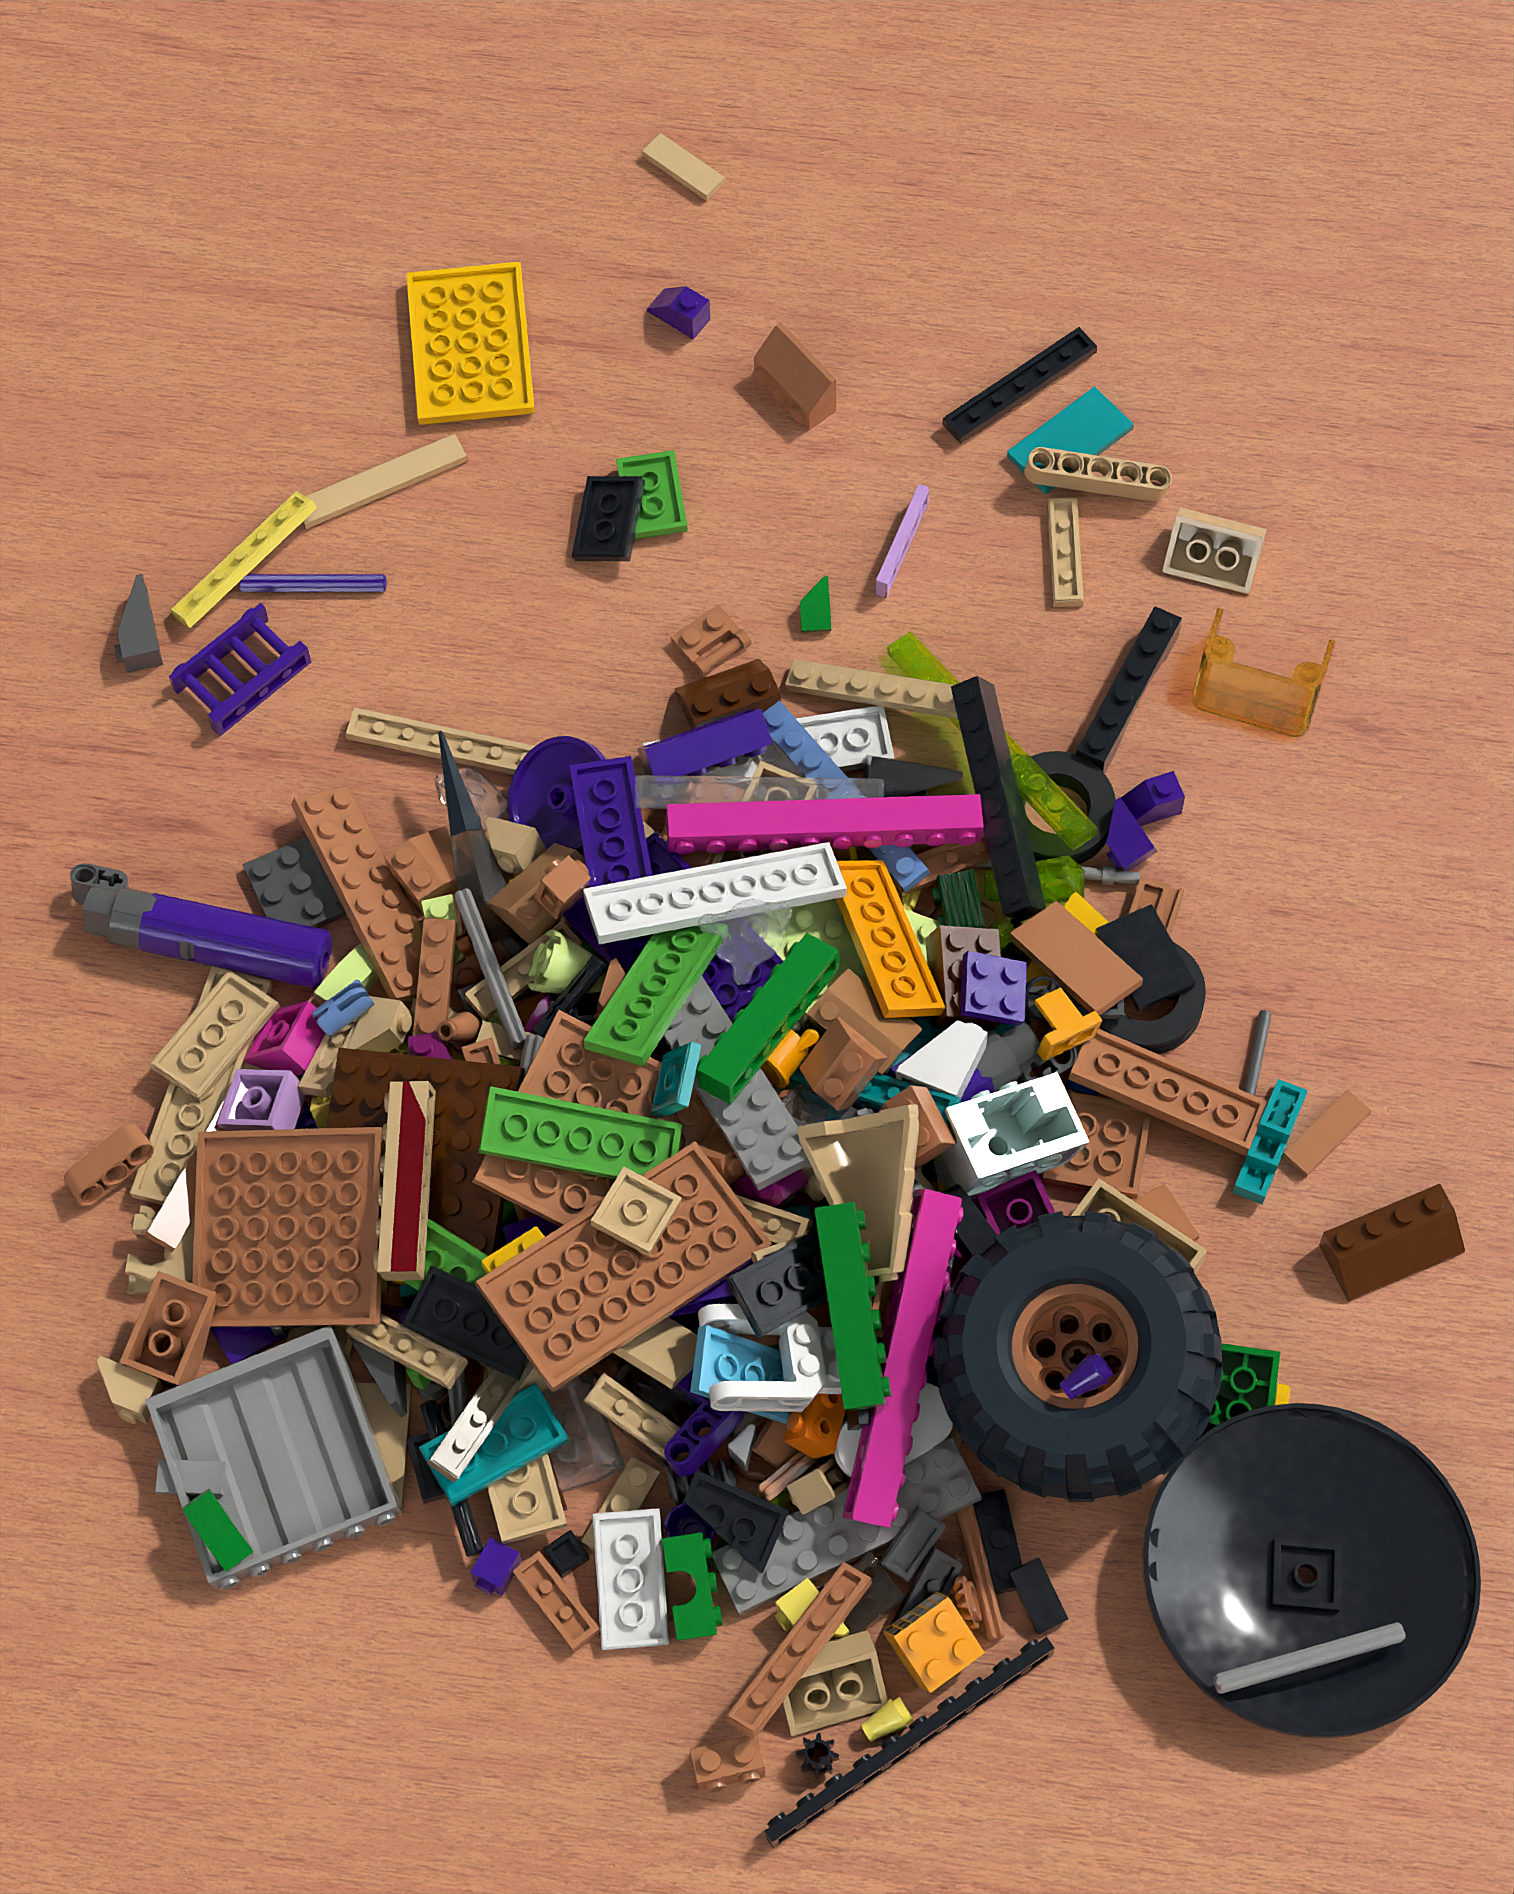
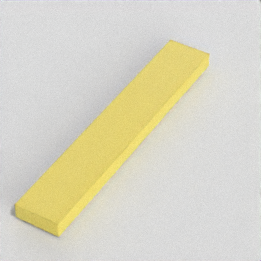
M297 491L292 494L169 611L172 616L191 628L317 509L314 502Z

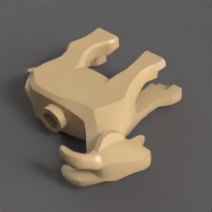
M140 1205L139 1214L134 1215L133 1233L145 1234L157 1213L150 1207ZM195 1215L175 1250L171 1252L165 1248L164 1260L151 1265L143 1263L135 1255L128 1254L125 1273L129 1274V1285L126 1292L128 1295L148 1294L158 1271L192 1283Z

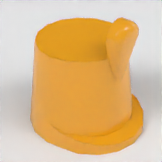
M792 1029L788 1032L761 1066L771 1085L785 1088L790 1083L789 1078L809 1054L808 1047L814 1045L819 1040V1034L816 1030L807 1029L801 1037Z

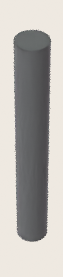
M1266 1010L1259 1011L1243 1089L1244 1092L1254 1096L1256 1094L1272 1015L1271 1012Z

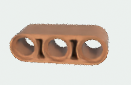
M126 1124L73 1165L65 1173L64 1182L79 1205H92L145 1164L152 1157L154 1148L138 1124Z

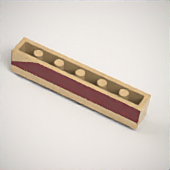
M429 1081L390 1082L389 1093H385L384 1108L388 1112L387 1124H383L382 1138L384 1143H386L385 1155H382L380 1158V1172L384 1175L383 1187L378 1189V1204L382 1206L381 1218L376 1220V1236L380 1239L379 1250L374 1252L373 1263L374 1269L377 1270L385 1281L424 1280L436 1091Z

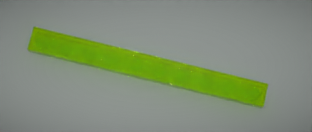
M911 631L887 646L888 655L910 678L952 685L960 683ZM948 717L961 731L958 719ZM1005 731L1019 794L1073 851L1096 836L1098 830L1094 823Z

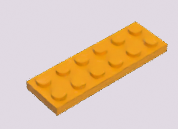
M884 860L837 861L847 887L846 897L836 898V901L884 1018L941 1015L946 1007Z

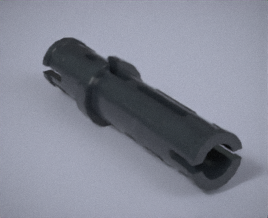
M592 955L557 1000L550 1002V1008L532 1029L544 1038L558 1010L570 1015L577 1004L609 967Z

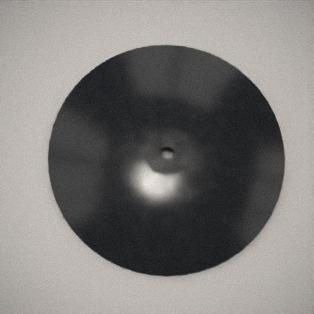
M1305 1403L1272 1405L1237 1415L1212 1428L1201 1436L1199 1440H1196L1182 1456L1183 1460L1168 1472L1151 1506L1144 1533L1142 1561L1146 1597L1159 1634L1174 1660L1206 1695L1223 1708L1262 1728L1287 1735L1306 1738L1354 1736L1392 1724L1413 1712L1447 1681L1457 1667L1471 1639L1480 1605L1481 1573L1476 1539L1469 1518L1448 1480L1423 1452L1399 1433L1364 1415L1338 1407ZM1302 1567L1311 1569L1315 1575L1314 1582L1310 1584L1303 1583L1298 1578V1569ZM1396 1622L1402 1625L1405 1632V1639L1400 1643L1226 1693H1218L1213 1683V1678L1218 1673Z

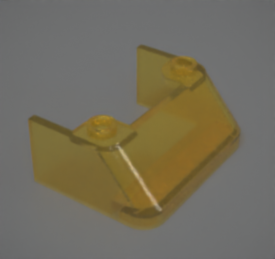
M1217 608L1193 688L1192 702L1194 706L1207 713L1290 737L1305 735L1312 722L1330 665L1335 641L1329 640L1322 665L1313 662H1302L1295 667L1292 678H1287L1232 662L1235 655V646L1228 638L1219 636L1224 609Z

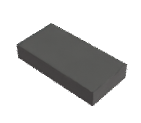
M916 1506L879 1560L880 1564L909 1582L946 1528L945 1524Z

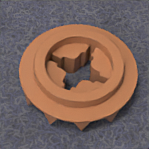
M965 1576L955 1578L953 1589L959 1613L970 1631L979 1629L982 1613L975 1587L972 1581L968 1582Z

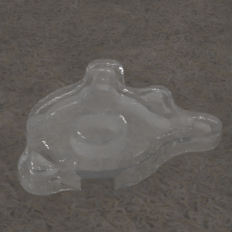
M754 898L746 899L734 905L724 914L702 915L699 918L698 925L703 932L719 935L722 938V943L715 950L716 955L732 964L734 981L739 985H744L751 980L756 966L762 961L770 959L782 947L787 923L792 917V909L785 902L772 903Z

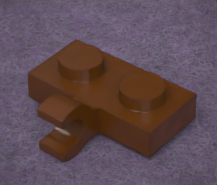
M467 932L455 938L458 948L465 956L453 964L451 982L457 991L485 979ZM499 937L490 942L500 967L512 959Z

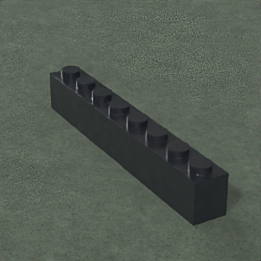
M975 676L951 686L975 794H980L983 829L1004 916L1022 922L1031 919L1044 910L1046 905L995 687L985 679Z

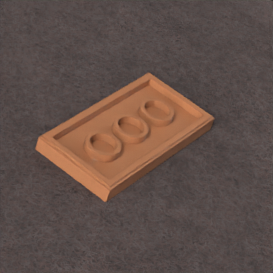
M1057 901L1010 932L1009 940L1054 979L1089 1013L1096 1011L1100 1016L1142 986L1143 978Z

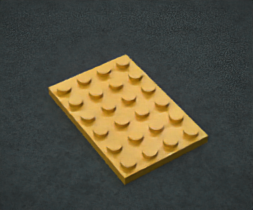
M521 261L406 273L419 425L535 414Z

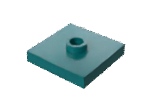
M691 1041L663 1054L650 1112L652 1116L663 1118L689 1106L701 1044Z

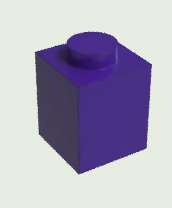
M489 1538L470 1572L473 1581L476 1582L474 1586L488 1595L496 1592L503 1596L514 1576L512 1571L522 1562L520 1553Z

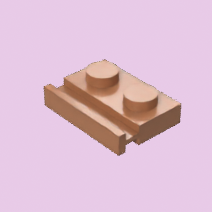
M1141 876L1129 914L1152 904L1170 936L1184 889H1175L1169 884Z

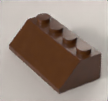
M1441 1184L1432 1186L1323 1232L1319 1244L1348 1302L1465 1252L1456 1212Z

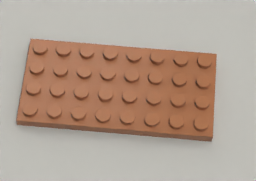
M696 1141L641 1175L682 1197L681 1204L649 1257L590 1225L591 1219L602 1203L601 1201L476 1281L478 1290L552 1392L752 1262L751 1253L772 1246L771 1241Z

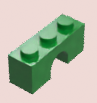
M702 1532L662 1538L667 1573L684 1571L689 1573L696 1582V1592L693 1598L687 1603L672 1606L677 1641L717 1635L716 1627L723 1626L720 1606L713 1607L711 1593L718 1592L715 1572L708 1573L706 1559L713 1558L710 1538L703 1539Z

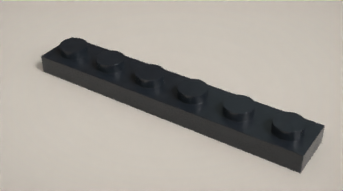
M1080 327L1076 328L943 417L942 425L962 444L1097 353V345Z

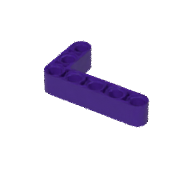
M693 1369L675 1388L695 1403L698 1408L667 1442L664 1449L665 1458L672 1470L677 1475L686 1477L694 1474L741 1422L745 1412L714 1410L711 1407L709 1398L690 1392ZM711 1427L707 1435L698 1436L702 1428ZM689 1452L686 1459L676 1461L680 1453Z

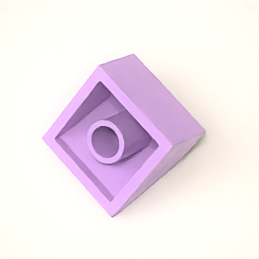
M236 1069L217 1125L228 1131L294 1129L306 1094L301 1093L298 1087L300 1081L291 1070Z

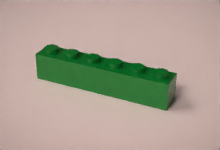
M808 933L799 942H794L788 951L787 958L781 965L777 964L773 968L766 984L755 990L749 1005L745 1010L741 1009L736 1014L733 1025L729 1030L722 1032L718 1036L714 1048L708 1056L704 1055L699 1060L696 1069L698 1087L731 1105L839 970V950Z
M855 1202L815 1208L844 1410L854 1411L886 1406V1397H891L892 1393L889 1376L883 1377L881 1364L887 1363L884 1343H878L876 1330L882 1329L879 1309L873 1310L871 1296H877L874 1276H868L866 1263H871L872 1260L869 1243H863L861 1230L867 1229L864 1209L858 1210Z

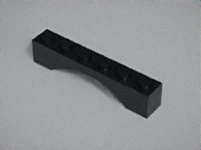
M1154 606L1076 751V755L1093 762L1104 774L1116 754L1125 730L1146 688L1162 663L1167 659L1179 637L1182 617Z

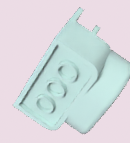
M1054 1073L1019 1085L1016 1081L1010 1082L1002 1086L998 1092L991 1094L989 1090H985L974 1095L970 1101L946 1108L944 1111L951 1124L949 1130L957 1144L935 1157L934 1167L937 1176L947 1189L955 1184H959L971 1200H977L976 1195L1033 1170L1040 1174L1066 1164L1089 1143V1139L1058 1073Z

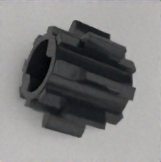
M817 1733L816 1739L812 1741L804 1737L803 1745L805 1749L796 1751V1757L804 1761L801 1771H813L815 1779H818L819 1772L822 1771L832 1774L833 1768L830 1762L833 1763V1761L839 1760V1754L831 1751L834 1746V1740L831 1739L825 1742L821 1740L820 1733ZM816 1749L823 1750L827 1754V1756L821 1757V1762H813L808 1755H814Z

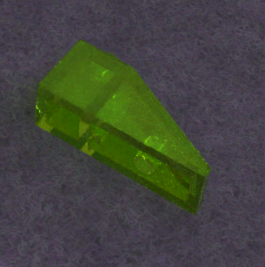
M1069 855L1036 861L1045 903H1054L1055 901L1058 903L1067 902L1074 892H1077L1084 898L1085 870ZM993 870L985 871L984 897L991 902H1000Z

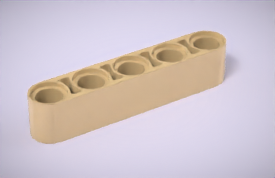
M1038 447L1030 452L1024 469L1026 478L1035 484L1152 502L1160 501L1165 497L1172 481L1170 471L1161 465ZM1033 463H1041L1045 468H1037ZM1069 467L1074 470V473H1068L1063 468ZM1092 472H1100L1104 477H1096ZM1121 476L1130 477L1133 482L1124 481ZM1151 480L1158 481L1162 486L1153 485Z

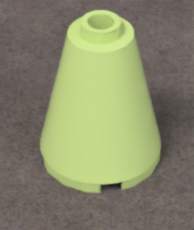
M551 929L545 934V936L550 937L547 943L540 942L536 949L529 970V976L534 978V983H528V986L537 992L562 994L593 954L560 932ZM608 969L600 976L588 993L601 992Z

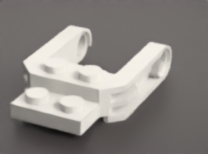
M712 1304L698 1311L700 1327L708 1325L731 1334L755 1335L739 1304ZM805 1312L765 1334L780 1335L778 1342L784 1381H723L709 1388L711 1407L718 1411L803 1412L817 1394H842L832 1327H818L817 1320Z

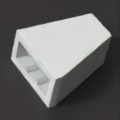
M957 1020L899 1065L896 1071V1079L954 1095L961 1100L986 1049L987 1032L983 1031L976 1024H966Z

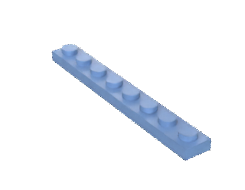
M780 700L763 713L773 742L807 780L818 784L817 792L823 799L865 798ZM882 845L878 848H867L876 860H884L890 876L905 893L930 874L928 868L909 847Z

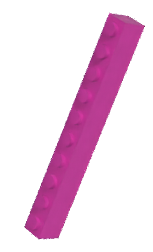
M980 794L667 804L666 810L668 853L676 852L682 855L699 851L717 854L730 850L748 853L760 849H771L772 851L779 852L786 849L801 848L827 842L835 849H847L852 846L878 848L882 845L909 847L913 844L940 846L944 843L971 845L981 841L984 828Z
M929 1189L914 1191L910 1213L913 1216L905 1268L903 1272H897L898 1279L894 1281L883 1330V1338L881 1339V1343H884L887 1360V1363L881 1364L883 1377L889 1376L892 1396L886 1397V1406L870 1408L871 1423L861 1430L842 1518L890 1528L891 1522H894L897 1517L898 1503L896 1498L898 1489L902 1488L906 1477V1471L903 1469L905 1457L910 1454L913 1445V1437L910 1434L912 1425L917 1421L920 1413V1404L917 1402L920 1390L925 1387L927 1381L925 1366L927 1357L931 1356L934 1349L935 1339L932 1337L934 1325L940 1320L938 1316L942 1308L939 1304L941 1293L945 1291L949 1281V1273L946 1270L948 1261L953 1257L956 1249V1240L953 1238L956 1226L960 1225L963 1217L962 1198Z

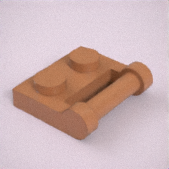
M719 604L671 636V643L702 677L711 672L710 668L739 648L745 649L751 644L748 634L736 625ZM727 637H732L730 641L705 658L700 657Z

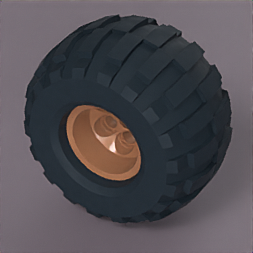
M1062 1211L1040 1215L1037 1222L1018 1229L1016 1225H1013L993 1237L995 1242L980 1255L978 1253L973 1254L959 1271L961 1277L953 1291L946 1294L938 1316L940 1319L938 1337L934 1341V1367L938 1377L939 1394L947 1415L963 1442L977 1456L979 1461L998 1477H1003L1019 1486L1021 1490L1043 1498L1052 1496L1068 1499L1069 1502H1094L1096 1498L1118 1494L1121 1497L1143 1489V1484L1160 1474L1166 1475L1183 1460L1182 1456L1195 1440L1200 1439L1210 1421V1414L1216 1397L1219 1395L1222 1377V1341L1216 1311L1208 1291L1203 1288L1195 1275L1194 1268L1178 1250L1170 1249L1158 1239V1234L1136 1222L1129 1225L1114 1220L1112 1214L1085 1211V1216H1064ZM1067 1319H1074L1079 1323L1078 1330L1073 1334H1066L1061 1331V1325ZM1100 1327L1110 1329L1112 1332L1110 1339L1106 1342L1096 1341L1093 1338L1096 1329ZM1043 1343H1051L1056 1347V1351L1053 1356L1042 1358L1037 1354L1039 1346ZM1095 1353H1099L1105 1362L1109 1359H1116L1121 1363L1119 1372L1108 1378L1107 1384L1097 1387L1096 1395L1088 1398H1083L1079 1395L1071 1400L1062 1388L1051 1390L1046 1385L1047 1380L1052 1375H1061L1066 1379L1077 1367V1364H1071L1076 1361L1075 1355L1082 1354V1357L1085 1358L1087 1355L1092 1356Z

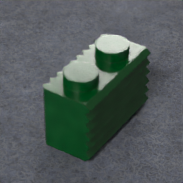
M970 869L968 871L964 870L962 872L938 875L937 886L932 887L934 905H940L942 915H937L939 926L985 928L974 870Z

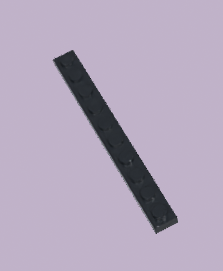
M1047 1637L1040 1642L1036 1638L1031 1640L1020 1649L1021 1655L1012 1661L1009 1657L1005 1658L995 1665L992 1669L994 1671L992 1675L984 1680L982 1677H978L971 1681L964 1688L966 1692L957 1699L954 1696H950L937 1706L938 1712L927 1718L926 1715H923L909 1725L910 1731L900 1738L897 1734L888 1738L881 1744L883 1750L872 1757L868 1753L859 1758L852 1765L854 1769L845 1776L838 1773L824 1784L826 1789L816 1796L813 1793H809L795 1804L797 1809L786 1816L782 1812L776 1815L767 1823L769 1828L765 1830V1837L772 1848L787 1840L1051 1658L1055 1647Z

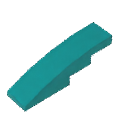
M1280 1079L1277 1080L1235 1183L1233 1194L1263 1205L1308 1090Z

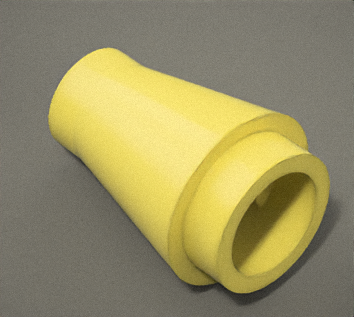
M898 1697L895 1700L890 1698L867 1721L860 1725L870 1742L877 1738L907 1729V1724L914 1720L901 1697Z

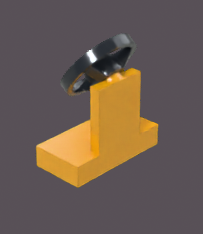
M1038 976L1026 984L1025 1013L1033 1020L1048 1021L1054 1030L1044 1035L1037 1050L1043 1061L1095 1037L1103 1021L1096 1011L1082 1017L1059 984L1050 977ZM1046 980L1050 982L1047 989H1040L1035 995L1028 994L1030 988L1037 981ZM1028 999L1034 1000V1004L1044 1016L1043 1018L1037 1017L1031 1012Z

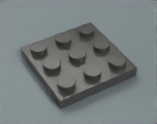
M308 837L242 864L266 917L320 928L347 916Z

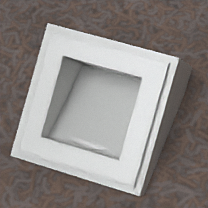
M749 1424L728 1444L729 1457L733 1458L745 1472L748 1469L753 1450L751 1448L756 1440V1428L753 1424Z

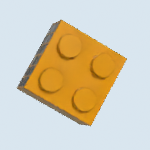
M935 1592L882 1631L918 1687L929 1693L933 1692L985 1653L949 1597Z

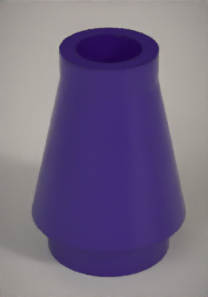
M1095 1353L1092 1356L1087 1355L1067 1378L1060 1382V1386L1072 1400L1083 1393L1107 1384V1379L1113 1376V1373L1100 1354Z

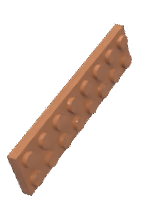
M349 787L294 797L291 806L389 999L401 1000L402 1003L412 1001L413 998L417 997L423 930L396 878L386 867L383 853Z

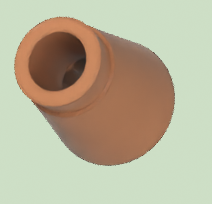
M461 1012L441 1022L438 1025L437 1033L445 1041L471 1043L477 1038L481 1024L473 1014Z

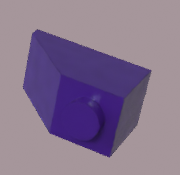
M687 286L663 289L647 308V312L692 339L711 320L710 300Z
M1174 771L1144 780L1122 796L1121 799L1138 824L1143 826L1181 814L1185 795Z
M1120 797L1116 799L1107 838V845L1111 851L1107 853V856L1116 869L1122 866L1125 871H1130L1158 851Z

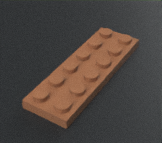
M1098 1029L1095 1037L1083 1043L1068 1078L1073 1082L1245 1156L1250 1149L1268 1101L1101 1029Z

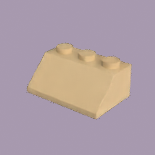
M1180 508L1175 517L1162 572L1249 594L1267 529Z
M868 1630L828 1641L782 1702L791 1736L876 1712L888 1701L876 1649Z

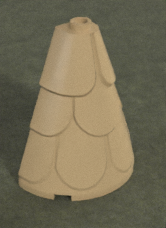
M916 1104L880 1110L879 1113L849 1119L824 1121L797 1127L799 1142L821 1184L820 1188L829 1205L855 1202L858 1210L864 1209L867 1229L861 1230L863 1243H869L872 1260L871 1263H866L868 1276H878V1282L898 1279L897 1272H903L905 1268L913 1216L909 1211L915 1180L914 1168L919 1134V1108Z

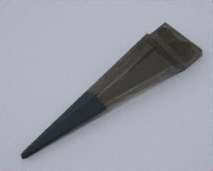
M440 730L438 735L457 891H462L463 889L471 891L490 942L499 937L513 958L529 945L487 906V902L502 890L506 883L444 733ZM460 914L463 934L464 932H467V930Z

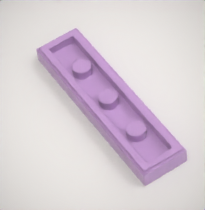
M918 484L877 576V596L886 598L891 590L929 504V489L927 486Z

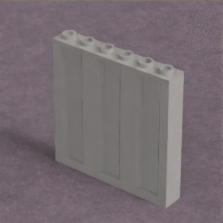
M331 1325L145 1399L182 1508L198 1496L186 1494L175 1460L226 1462L223 1496L215 1497L228 1512L232 1522L250 1544L254 1552L226 1572L185 1515L208 1583L215 1589L220 1587V1590H226L235 1587L240 1583L239 1579L249 1575L252 1577L262 1576L270 1572V1567L281 1562L284 1565L294 1563L302 1558L301 1554L313 1549L315 1552L326 1550L334 1545L333 1541L342 1537L346 1539L358 1537L365 1532L364 1528L377 1524V1526L390 1524L396 1520V1515L403 1513L337 1332Z

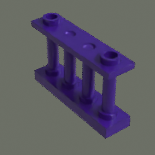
M262 603L258 604L255 608L248 609L240 620L186 663L178 665L169 676L173 690L177 694L188 687L211 710L208 714L211 727L219 736L223 735L312 663L309 650L301 641H298L294 646H288L266 625L269 620L265 606ZM254 632H257L280 654V657L270 665H265L243 643ZM232 650L257 673L248 683H242L220 662ZM208 669H211L234 691V694L224 702H219L197 680Z

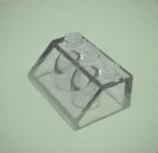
M576 1376L553 1392L549 1387L541 1391L569 1437V1442L549 1452L559 1484L556 1483L558 1492L562 1491L564 1493L602 1481L625 1467L608 1419L583 1401L594 1386L591 1377Z

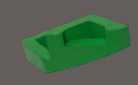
M823 576L800 601L801 632L832 630L828 576Z

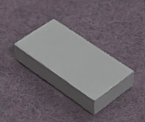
M159 1459L155 1492L162 1495H178L166 1459ZM175 1460L187 1495L199 1496L207 1489H210L215 1496H223L226 1474L225 1461Z

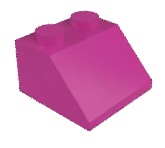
M310 1001L277 1009L258 1032L244 1061L264 1070H291L295 1076L304 1075L325 1035V1032L317 1024V1017L314 1018L312 1015L316 1007Z

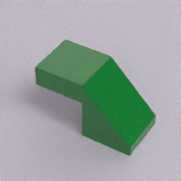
M207 1489L182 1508L205 1545L226 1572L254 1552L250 1544L232 1522L228 1512L210 1489Z

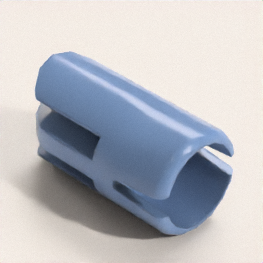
M356 979L316 1008L312 1015L314 1018L317 1017V1024L328 1036H333L375 1004L360 980Z

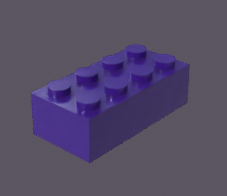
M749 709L637 748L648 783L656 784L658 788H666L680 783V776L687 775V777L694 778L709 772L708 767L714 764L716 767L723 768L737 763V756L744 754V757L749 756L751 758L766 753V746L772 745L773 742L762 709Z

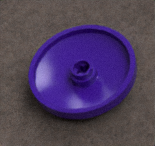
M571 736L552 737L536 745L524 756L512 777L508 792L509 821L536 828L546 850L556 843L575 849L580 854L584 852L569 765L606 760L604 755L591 743Z

